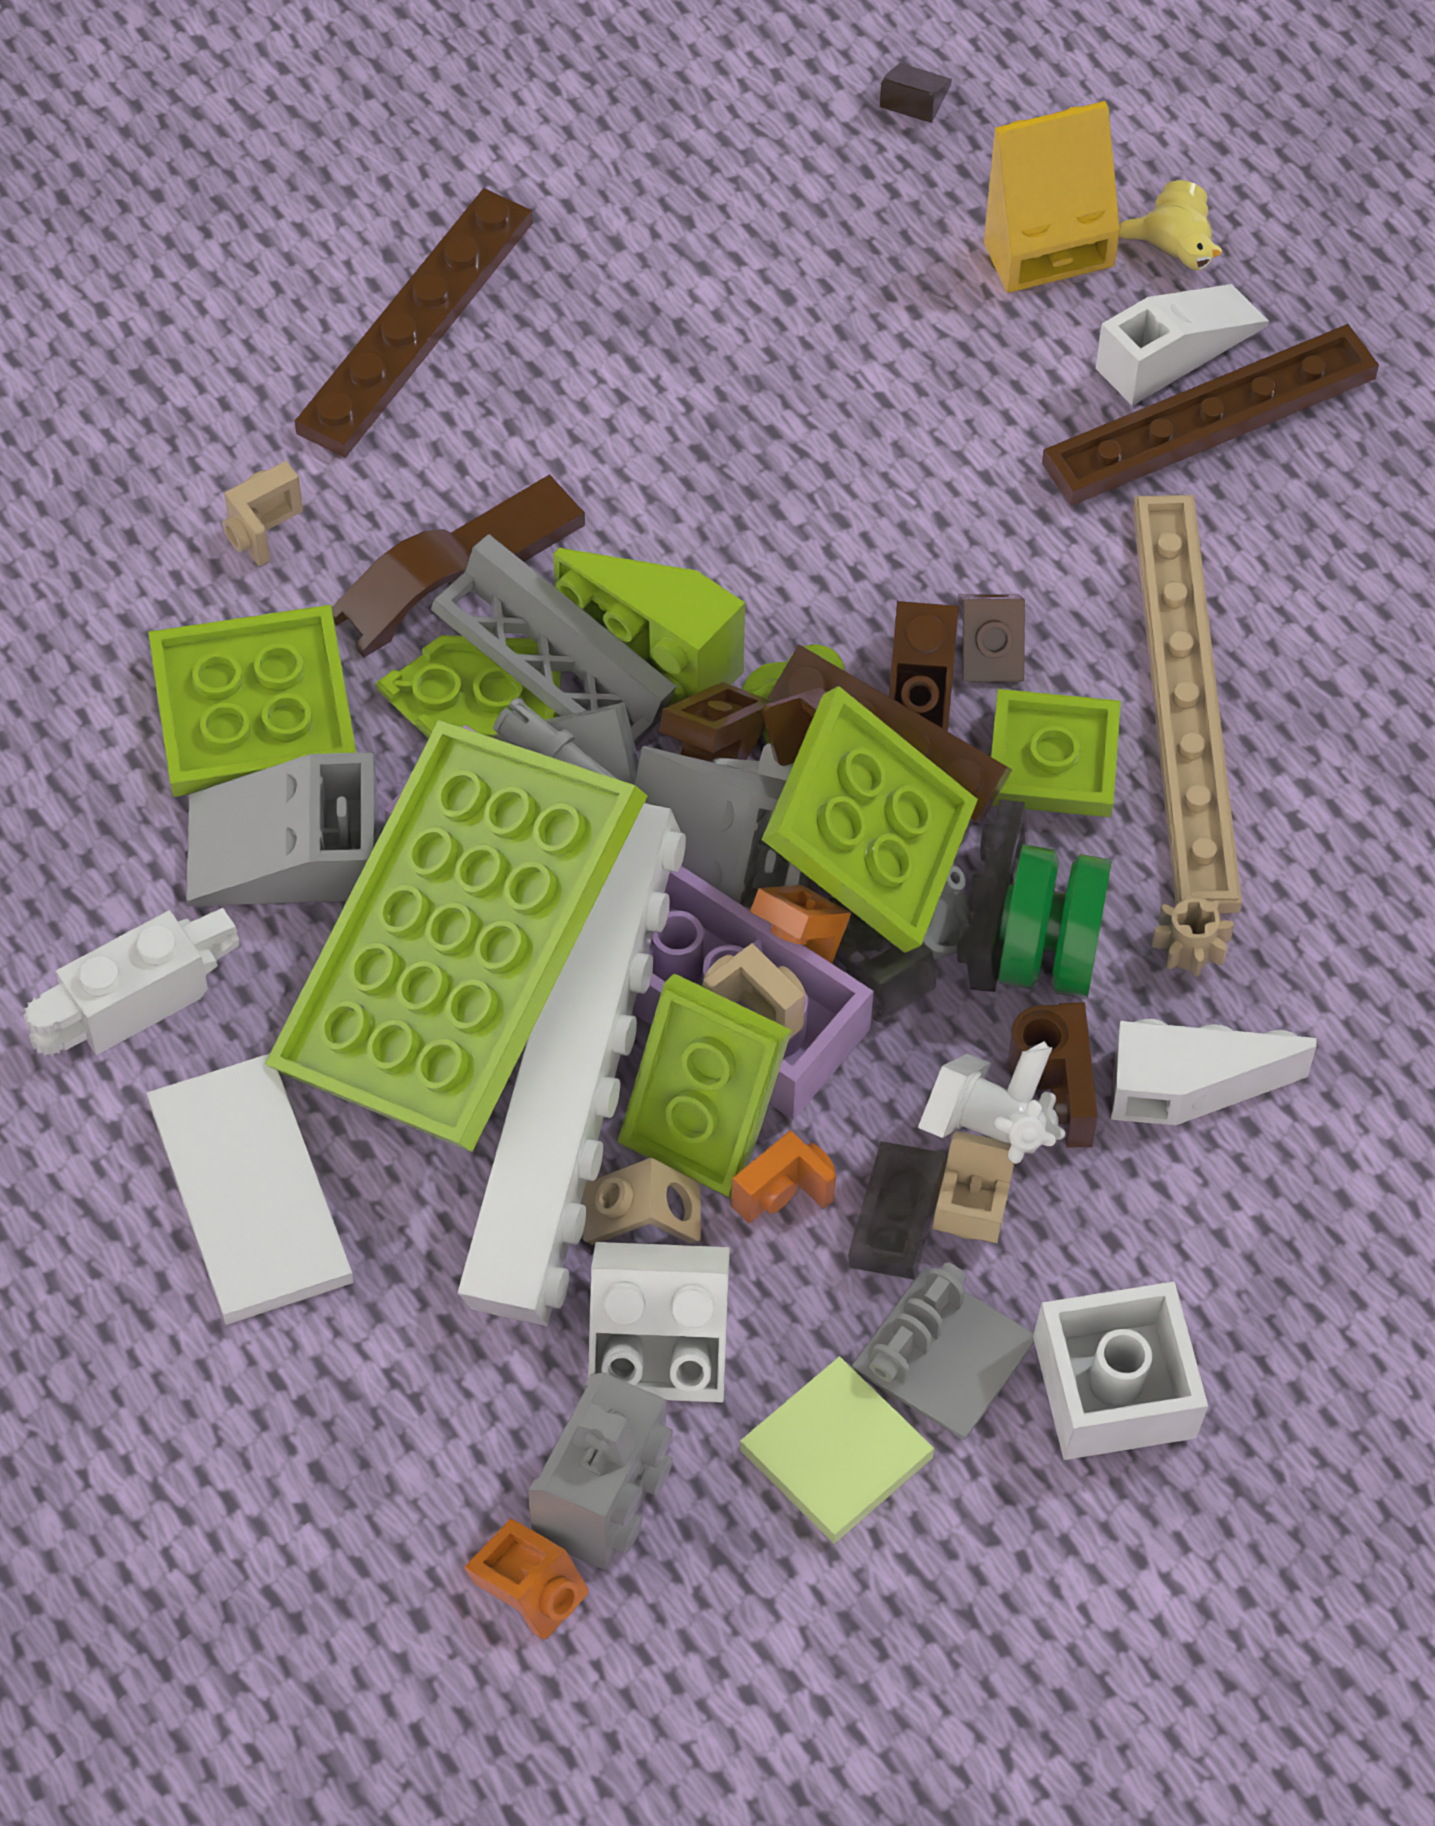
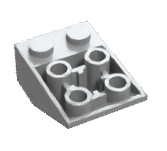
M647 746L642 747L635 785L648 795L646 803L671 808L681 831L680 833H684L686 836V847L681 866L749 910H751L759 888L802 885L807 888L809 877L762 840L786 780Z
M374 752L309 754L189 794L187 906L347 901L378 840V788Z

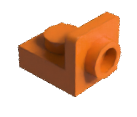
M802 885L759 888L750 910L751 913L772 924L770 931L775 936L791 943L804 945L831 964L851 915V912Z
M790 1130L732 1178L731 1207L749 1224L765 1210L769 1214H774L782 1209L794 1196L798 1185L824 1209L834 1201L836 1184L834 1164L819 1146L814 1143L806 1145Z
M512 1518L501 1527L464 1567L475 1585L518 1610L532 1633L541 1639H547L574 1612L575 1608L587 1596L589 1591L564 1548Z

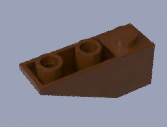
M897 601L889 697L948 731L959 606Z

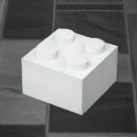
M1175 1281L1042 1302L1033 1339L1064 1460L1197 1438L1208 1409V1403Z

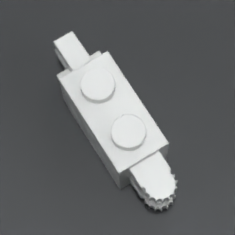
M223 908L192 922L188 918L177 921L172 912L168 910L56 970L59 985L40 994V998H33L31 1003L28 1002V1007L24 1008L25 1014L23 1016L27 1029H30L31 1034L29 1038L33 1049H37L38 1054L43 1053L44 1056L47 1054L53 1056L55 1053L60 1054L62 1049L68 1050L86 1040L94 1053L98 1055L198 1001L208 990L206 975L218 966L217 960L239 946L236 926Z

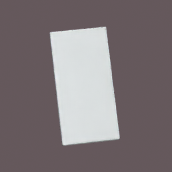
M269 1054L146 1092L153 1118L225 1325L354 1283L349 1262L279 1072L265 1065Z

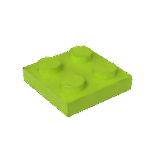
M997 689L991 757L1013 770L992 806L1111 818L1114 805L1121 700Z

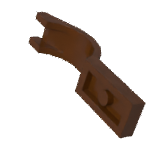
M549 474L453 532L445 529L423 531L400 541L380 556L331 607L334 624L337 626L349 619L362 634V637L356 642V648L361 656L365 658L392 641L396 628L409 610L421 599L445 583L457 580L466 571L473 547L488 534L525 562L584 527L585 512Z

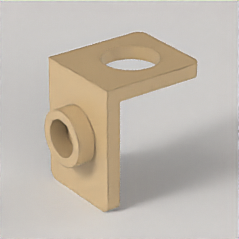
M648 1158L596 1178L585 1185L583 1205L586 1206V1221L583 1230V1240L589 1244L595 1245V1242L606 1241L648 1224H652L689 1244L701 1239L699 1183L653 1158ZM668 1186L673 1187L682 1198L685 1211L682 1221L672 1214L666 1198Z

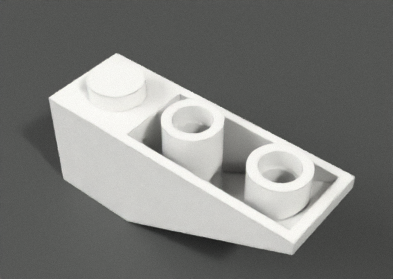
M1232 284L1150 296L1102 323L1096 369L1133 406L1266 328L1269 320Z
M1141 1019L1135 1022L1120 1021L1114 1051L1111 1120L1178 1125L1307 1078L1316 1050L1317 1038L1300 1037L1285 1030H1273L1266 1033L1233 1031L1226 1026L1216 1024L1196 1028L1167 1025L1163 1021L1156 1019Z

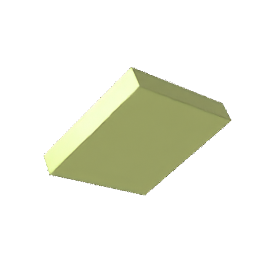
M840 1356L740 1440V1451L833 1544L839 1541L926 1465L934 1455V1447Z

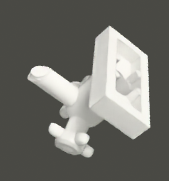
M1042 1042L1029 1050L1022 1051L1008 1089L985 1080L991 1063L968 1053L943 1065L918 1128L943 1138L953 1131L961 1129L963 1126L1004 1143H1010L1008 1159L1016 1164L1021 1162L1025 1153H1034L1041 1144L1053 1146L1056 1140H1061L1065 1136V1130L1058 1126V1116L1053 1109L1056 1097L1053 1093L1044 1092L1039 1102L1032 1100L1052 1047H1048L1045 1042Z

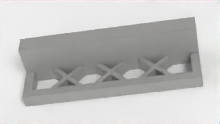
M490 534L473 547L466 571L433 601L431 611L560 716L586 711L585 709L592 710L625 702L628 718L635 723L631 727L635 746L661 721L663 708L669 706L677 687ZM472 590L491 605L492 617L470 616L456 603ZM505 633L526 634L537 643L538 655L516 654L506 645ZM551 671L573 672L584 681L585 693H564L553 684Z

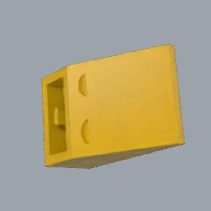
M1106 101L1085 106H1074L1064 111L1028 120H1017L1007 125L995 127L984 245L1006 292L1010 293L1114 267L1120 227L1109 107Z

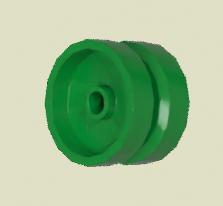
M1022 845L1015 884L1009 883L999 942L1004 943L999 984L1031 989L1039 980L1044 951L1054 952L1056 955L1051 984L1055 993L1088 999L1112 859L1080 854L1072 862L1067 892L1055 891L1059 867V858L1056 851L1049 848Z

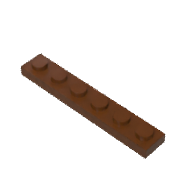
M483 188L295 419L296 434L346 458L533 224L532 210Z
M1346 324L1045 448L1043 450L1042 465L1068 503L1073 506L1376 379L1379 364L1350 325Z

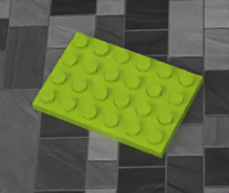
M438 720L265 1065L278 1070L282 1075L473 1152L648 795L636 785Z

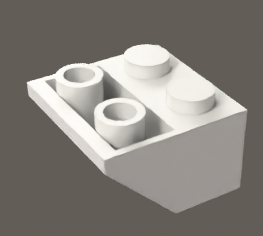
M595 1242L591 1267L588 1378L590 1374L607 1373L666 1400L723 1402L730 1247Z

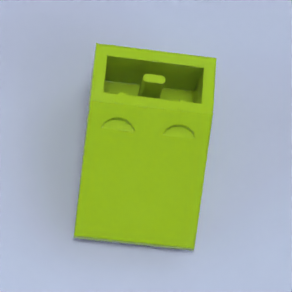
M558 548L553 553L555 588L677 686L669 706L721 682L732 685L744 673L745 602L699 571L565 548Z

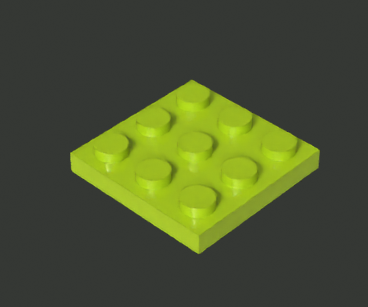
M331 604L148 631L173 797L189 795L309 754L357 753Z
M838 686L823 694L762 840L906 953L922 945L978 799Z

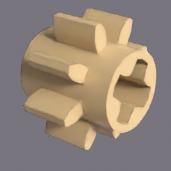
M1186 893L1184 900L1179 902L1175 908L1167 904L1161 906L1158 918L1160 926L1154 928L1151 944L1152 948H1166L1168 956L1167 969L1170 970L1177 966L1185 970H1191L1194 976L1197 977L1200 976L1201 968L1210 961L1221 966L1225 963L1228 949L1225 943L1231 941L1234 923L1228 920L1220 921L1218 900L1209 902L1202 898H1193L1191 893Z

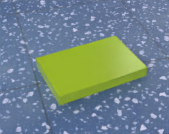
M674 973L663 985L617 1142L648 1158H653L731 1198L732 1178L750 1164L792 1030Z

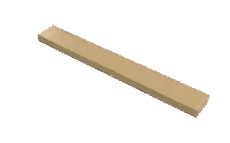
M1194 495L1134 496L1133 515L1175 905L1184 900L1186 893H1191L1193 898H1202L1209 902L1218 900L1219 913H1240L1242 899Z

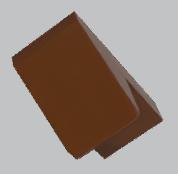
M721 682L663 708L658 732L680 740L679 745L682 747L680 755L712 763L715 758L747 760L766 727L762 709L764 705L773 701Z

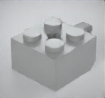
M607 1373L590 1374L587 1379L583 1395L538 1479H534L528 1493L531 1530L564 1548L569 1555L607 1571L617 1551L627 1554L632 1548L643 1521V1516L637 1514V1511L645 1495L648 1492L657 1496L666 1482L673 1462V1458L666 1455L673 1430L666 1427V1399Z

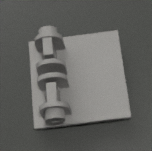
M944 1263L940 1269L933 1268L930 1270L924 1267L851 1368L860 1376L965 1441L1034 1345V1333L964 1291L962 1284L966 1280V1276L963 1271L951 1263Z

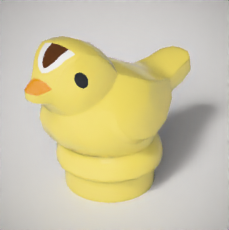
M1176 180L1167 183L1162 193L1158 195L1153 211L1141 218L1123 221L1119 226V236L1121 238L1147 240L1167 254L1179 258L1184 265L1192 270L1200 271L1206 268L1213 258L1220 256L1222 253V249L1211 241L1212 229L1207 219V194L1203 188L1189 181Z

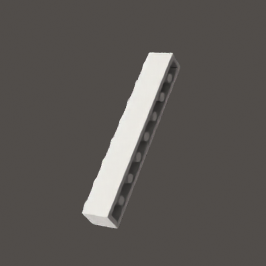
M650 804L643 805L527 1040L458 1289L459 1296L470 1309L548 1326L552 1307L559 1309L563 1305L569 1284V1271L563 1268L569 1244L579 1243L586 1221V1206L581 1204L586 1181H594L597 1178L602 1163L603 1143L597 1140L603 1118H611L618 1104L620 1081L614 1078L621 1054L626 1056L630 1054L636 1036L637 1020L635 1016H631L637 993H646L652 977L653 956L648 954L654 931L660 933L663 931L669 913L670 898L668 894L664 893L670 871L678 872L684 858L686 836L684 833H680L681 831L671 808Z

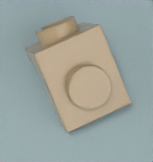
M287 460L267 471H259L251 475L242 484L224 492L228 518L223 520L222 524L227 538L237 552L240 553L247 550L259 567L270 562L266 530L303 512L299 476Z
M753 943L734 957L732 955L721 957L706 972L702 987L735 1003L741 1000L751 1011L791 1029L790 1038L803 1029L805 990L801 982L787 967L780 966L777 968Z
M961 1131L953 1133L935 1211L933 1230L951 1233L964 1239H978L998 1243L1014 1163L1008 1159L1010 1143Z

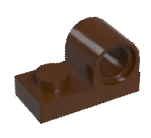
M1085 1002L1029 1007L1019 1013L1013 1022L1007 1062L1010 1074L1013 1076L1022 1051L1029 1050L1028 1046L1045 1042L1048 1047H1052L1036 1089H1051L1050 1093L1055 1095L1056 1102L1053 1109L1058 1116V1125L1064 1124L1066 1148L1092 1147L1098 1114Z

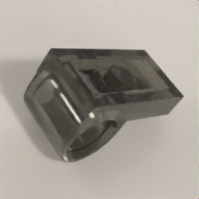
M832 896L828 899L851 912L835 957L846 967L848 975L873 990L871 1015L873 1020L879 1023L885 1022L936 988L933 952L923 942L921 946L904 953L835 897Z

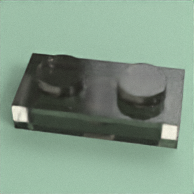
M880 1142L848 1253L850 1268L915 1280L945 1173L946 1158L944 1152Z

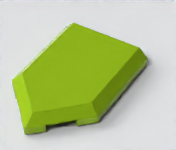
M440 635L422 648V655L400 671L393 669L375 683V688L428 739L438 720L462 728L466 725L477 733L494 738V735L497 734L493 730L495 721L505 708L512 712L513 709L510 707V702L516 698H521L525 705L544 720L559 717L558 713L463 636ZM505 637L506 645L516 654L538 655L537 643L531 638ZM551 671L553 684L561 689L562 671Z

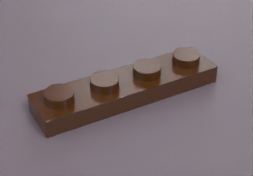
M801 645L797 646L768 699L775 702L817 688H822L824 691L829 692L838 686L841 687L978 800L971 819L980 824L982 823L1013 769Z

